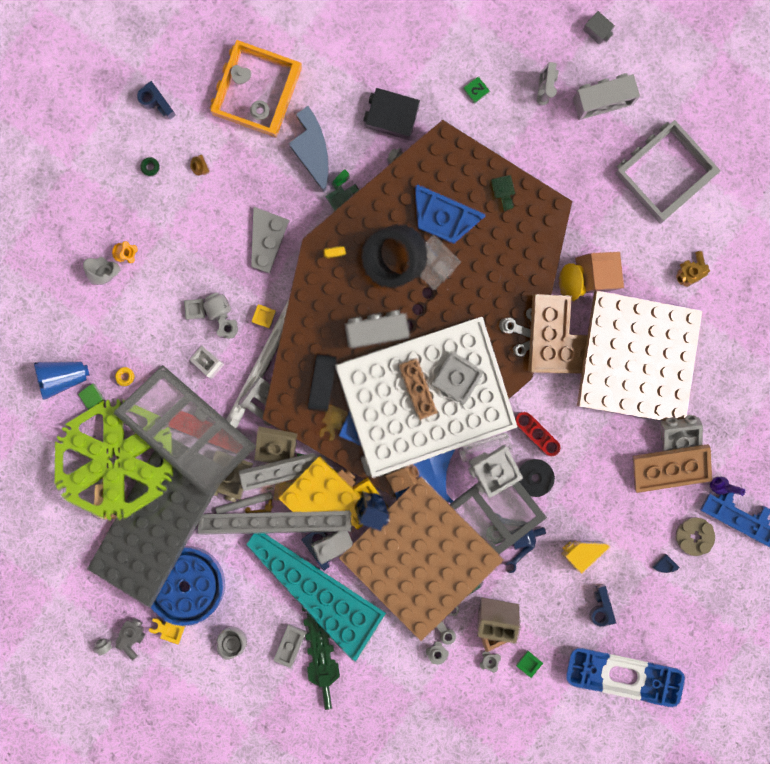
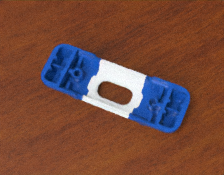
M576 648L571 652L566 673L568 683L574 687L632 698L666 707H675L680 703L685 683L684 673L677 668L585 648ZM618 666L635 670L637 672V681L634 684L613 681L609 677L610 669Z

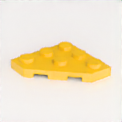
M319 456L279 499L292 512L348 511L362 496Z

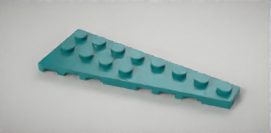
M265 533L253 534L246 546L352 661L356 662L386 613Z

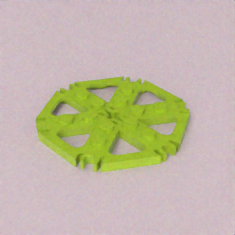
M117 399V404L113 407L110 400H107L106 408L103 400L66 423V427H63L62 430L67 435L63 438L57 436L61 443L55 441L56 488L59 491L66 488V492L61 494L66 502L105 520V513L107 519L111 520V515L115 512L117 513V518L121 520L122 511L124 513L123 518H127L163 495L162 491L167 489L162 485V482L165 480L168 482L172 481L167 475L173 477V466L165 459L161 467H154L136 458L152 447L136 433L124 440V423L114 415V411L121 405L119 399ZM136 405L129 411L148 421L147 426L143 428L146 433L161 419L160 416ZM97 414L102 415L103 442L80 432L79 426ZM169 428L161 430L153 439L158 443H162L163 448L173 456L172 433ZM67 449L92 460L71 474L63 472V454ZM115 453L116 457L119 459H116L113 465L112 461L109 459H111ZM124 475L148 486V492L132 503H126ZM103 478V503L96 506L79 498L80 492Z

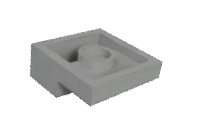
M687 415L685 419L677 420V418L669 417L666 421H662V451L702 445L703 424L699 417Z
M505 444L489 454L484 452L468 461L471 466L468 468L473 478L476 477L479 482L476 484L481 494L485 493L489 498L523 479Z

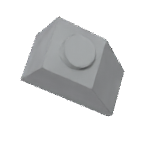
M334 532L311 543L317 560L321 564L341 555L353 545L348 532Z

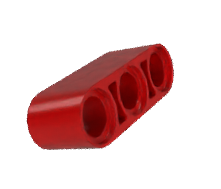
M521 412L515 416L517 428L546 456H556L560 452L559 442L531 414ZM521 415H525L528 418L526 426L519 424L518 420ZM535 429H539L542 432V436L538 440L532 436ZM549 442L555 444L556 448L553 453H549L546 450V445Z

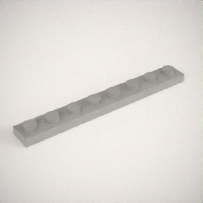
M351 511L203 514L198 523V534L351 532Z

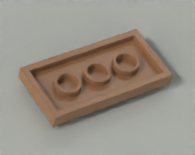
M709 444L632 456L636 493L712 481L711 447Z

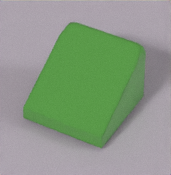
M93 383L78 394L88 410L105 400Z

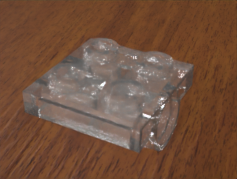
M432 235L425 242L428 249V261L424 271L419 276L435 290L453 273L461 261L435 235Z

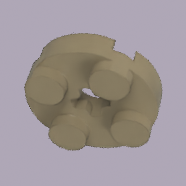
M688 518L678 526L676 542L682 551L691 556L707 554L715 543L713 526L702 518ZM695 531H698V535H700V539H697V542H694V539L691 538V534H694Z

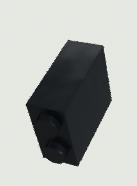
M376 88L375 93L371 92L368 104H371L370 111H366L363 122H366V128L410 140L420 100Z

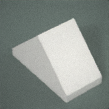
M202 345L190 358V361L211 379L224 366L218 358Z

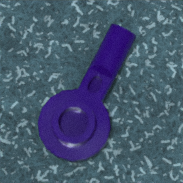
M716 477L710 482V488L716 494L735 493L744 496L746 493L744 488L729 484L726 477Z

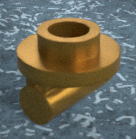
M203 155L192 158L190 167L195 175L199 176L210 173Z

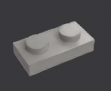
M289 624L273 661L292 668L307 631Z

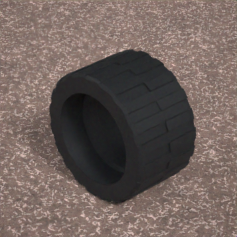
M394 224L374 232L365 241L366 243L362 248L361 259L366 274L374 283L376 282L379 286L387 288H397L414 280L424 271L428 261V249L420 233L416 232L412 227L403 224ZM388 238L399 241L407 251L409 260L408 267L404 273H396L390 270L383 261L382 245Z

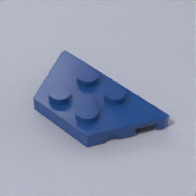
M420 185L415 187L418 229L454 244L485 217V214Z

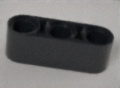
M317 353L308 401L309 410L328 411L337 360L336 356Z

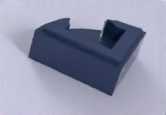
M664 554L652 568L659 572L670 573L678 570L680 567L667 554Z

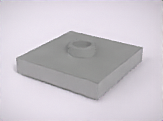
M451 351L431 385L462 405H465L483 376L484 371Z

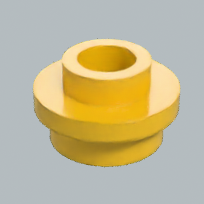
M127 367L118 369L115 374V380L121 386L131 385L135 378L134 372ZM127 373L128 379L124 381L122 375Z

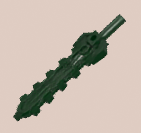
M307 612V618L303 621L304 626L309 628V633L305 636L306 640L310 641L311 647L307 649L308 655H312L313 662L309 663V667L307 666L308 680L322 687L324 710L332 709L329 686L340 677L339 665L335 659H331L330 652L334 651V646L329 644L328 638L330 636Z

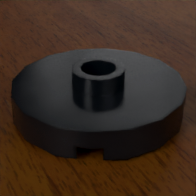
M531 459L519 467L523 478L519 482L531 497H541L551 491L555 475L548 463L539 459ZM534 474L538 475L539 477L538 481L536 482L532 480V476Z

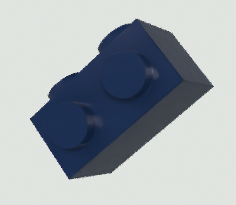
M363 491L362 497L355 506L359 524L381 531L383 526L388 524L390 518L385 501L379 494H370Z

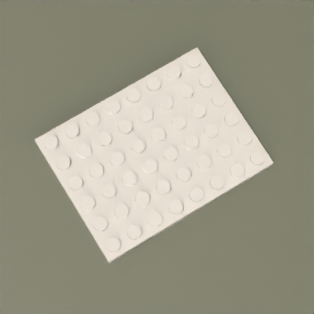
M483 317L335 365L371 477L391 472L517 427ZM451 351L484 371L483 376L465 405H462L431 385ZM415 358L419 361L438 412L422 420H418L398 367L399 364ZM419 385L416 387V391L418 393L421 391V387Z

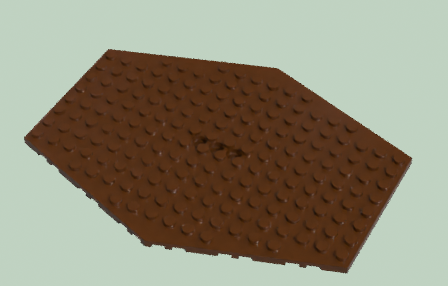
M441 120L303 238L263 420L282 431L297 433V440L359 477L363 479L368 477L373 485L396 497L386 478L388 473L376 477L366 475L360 459L364 455L362 446L338 436L349 412V406L336 367L328 411L321 412L308 409L317 353L336 356V365L483 317L507 396L510 399L532 380L534 372H528L530 349L526 351L524 356H517L513 352L515 345H521L529 341L530 338L516 332L504 333L500 330L499 323L503 318H512L517 325L531 330V321L527 318L526 311L532 308L533 294L552 295L573 201L448 122ZM420 185L485 214V217L452 244L418 229L415 187ZM394 224L407 225L415 229L416 232H419L426 243L425 245L428 249L426 267L421 272V275L405 285L397 288L379 286L371 280L363 268L361 259L363 245H365V241L371 234ZM386 239L382 245L384 263L390 270L396 273H404L408 267L409 260L405 247L395 239ZM338 247H344L345 254L342 256L324 257L323 250ZM424 288H429L432 292L431 297L428 299L422 294ZM415 304H419L422 308L419 315L413 313L412 308ZM400 310V314H406V320L412 323V328L407 338L353 348L348 347L344 324L348 323V319L361 317V321L367 320L369 315L380 314L381 317L387 316L386 312ZM510 322L507 324L508 329L512 327ZM521 347L518 348V353L520 354L522 352Z

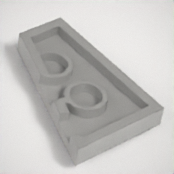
M254 207L251 267L270 274L288 227L289 219Z

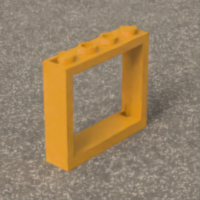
M236 40L235 45H232V48L229 50V62L224 64L222 81L219 80L217 83V95L211 100V113L216 117L277 138L301 73L302 63ZM242 52L291 69L270 128L221 111L232 80L231 69L234 65L238 64Z

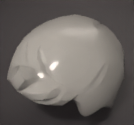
M103 257L97 259L87 258L83 262V269L87 279L91 284L103 285L110 282L121 271L117 263L109 262Z
M225 628L217 638V653L225 660L241 655L247 646V636L239 628Z

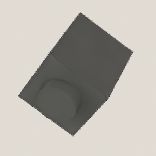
M597 11L585 24L583 30L600 45L603 40L607 42L613 36L612 30L615 25Z

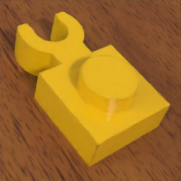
M153 618L152 621L158 624V628L150 627L149 632L162 633L160 639L179 645L186 626L174 625L168 622L163 624L161 619Z

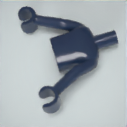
M495 513L503 524L519 527L510 530L511 535L527 523L525 521L502 518L499 514ZM544 527L532 529L513 544L514 550L526 548L521 550L512 561L505 563V565L513 564L514 566L512 570L507 571L508 573L515 572L516 564L535 548L536 537L546 534Z

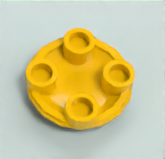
M568 263L560 271V293L562 296H571V301H575L579 296H583L586 293L583 279L584 269L581 265Z

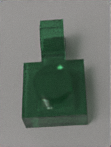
M511 175L492 179L491 183L495 199L501 198L504 211L514 208L510 197L515 194Z
M354 184L344 191L342 186H340L325 197L334 211H336L350 197L356 194L359 188Z

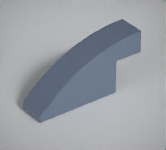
M307 106L296 114L297 119L306 131L292 140L289 146L322 191L325 192L329 176L326 142L314 113Z

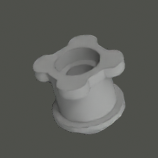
M225 318L219 319L218 323L220 325L217 335L227 339L234 338L238 332L237 321L226 320ZM226 326H231L229 332L225 331Z
M440 641L435 642L434 646L426 649V655H428L429 660L436 665L444 663L449 655ZM435 652L441 653L439 657L434 656Z

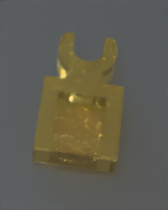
M330 404L322 420L327 425L321 429L319 436L322 437L324 432L328 431L331 434L329 441H332L335 436L334 429H341L348 412Z

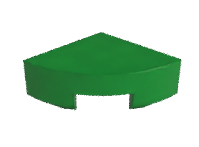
M346 169L331 183L335 189H338L350 179Z

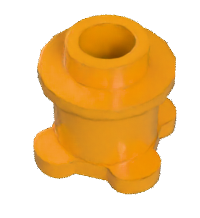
M127 241L117 243L112 248V256L118 262L127 260L128 263H133L138 248L136 245H130Z

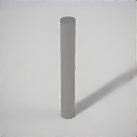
M271 492L218 506L215 507L216 513L222 514L271 500L273 496Z

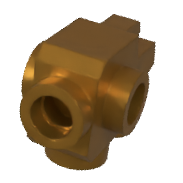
M703 251L695 252L697 263H691L690 260H687L679 265L681 269L678 270L676 275L679 284L689 287L708 275L710 269L709 265L705 264Z

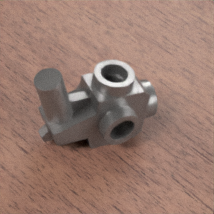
M134 617L132 620H127L124 623L115 646L116 649L123 650L132 661L138 656L131 648L132 645L135 643L140 644L146 635L143 633V622Z

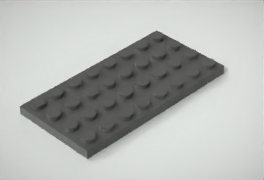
M172 438L173 456L179 460L190 448ZM154 450L147 463L154 467H161L164 463V458ZM199 453L185 465L205 485L224 468ZM174 467L173 477L167 475L172 481L168 482L165 480L162 482V485L167 489L162 491L163 495L125 519L123 518V511L121 512V520L116 517L87 570L147 607L153 605L219 487L218 485L206 496ZM136 482L125 502L132 503L146 494L148 486Z

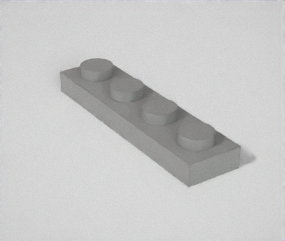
M310 453L241 470L239 475L242 489L247 491L299 478L316 460L315 453Z

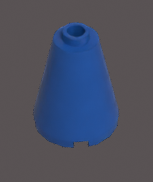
M83 362L34 363L43 400L49 399L86 381V376H90L88 366L83 365Z

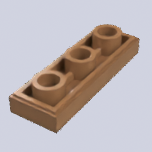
M415 358L399 364L398 367L418 420L437 414V409L418 359ZM418 385L421 387V391L419 393L416 391V387Z

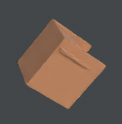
M620 252L589 253L575 258L576 265H581L584 269L583 279L586 293H594V291L610 292L624 288Z

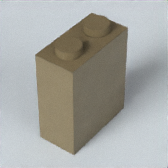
M481 597L478 610V637L517 644L520 631L519 604Z

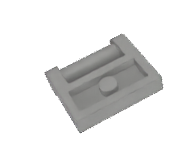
M549 62L540 72L537 103L540 106L546 105L549 102V98H553L557 93L554 87V81H557L559 72L556 70L557 63Z
M258 376L238 404L242 408L246 407L263 420L264 411L253 404L251 400L255 397L266 405L270 384ZM263 420V421H264L263 423L266 424L267 426H271V425H272V424L266 422L265 420Z

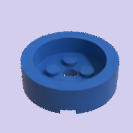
M185 546L151 606L152 610L164 621L179 626L194 625L207 619L218 608L224 596L225 576L221 565L209 552L198 547ZM181 581L189 583L190 589L184 592L180 589Z

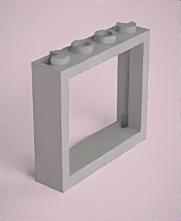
M676 120L670 124L667 121L660 127L659 130L661 132L657 136L652 134L645 141L647 145L643 148L639 146L631 153L633 157L629 161L624 159L617 166L618 170L615 173L660 224L721 171ZM672 132L707 173L661 213L625 171L667 134Z

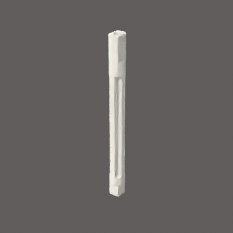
M288 302L226 419L235 428H237L246 410V407L242 408L238 404L240 399L245 396L258 376L263 378L279 347Z

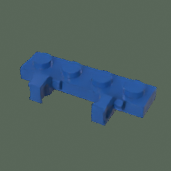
M710 493L708 494L700 509L701 511L770 547L769 508L762 506L760 513L751 516L735 507L736 504L733 503L735 493L720 494L718 498Z

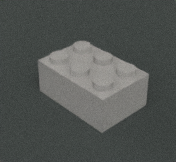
M624 73L611 81L607 78L598 81V84L593 86L591 84L580 86L573 101L578 118L582 120L632 106L640 97L634 74L628 75Z
M400 310L386 312L387 316L385 317L375 314L367 316V320L361 321V317L348 319V323L344 324L348 347L353 348L409 337L406 314H400Z

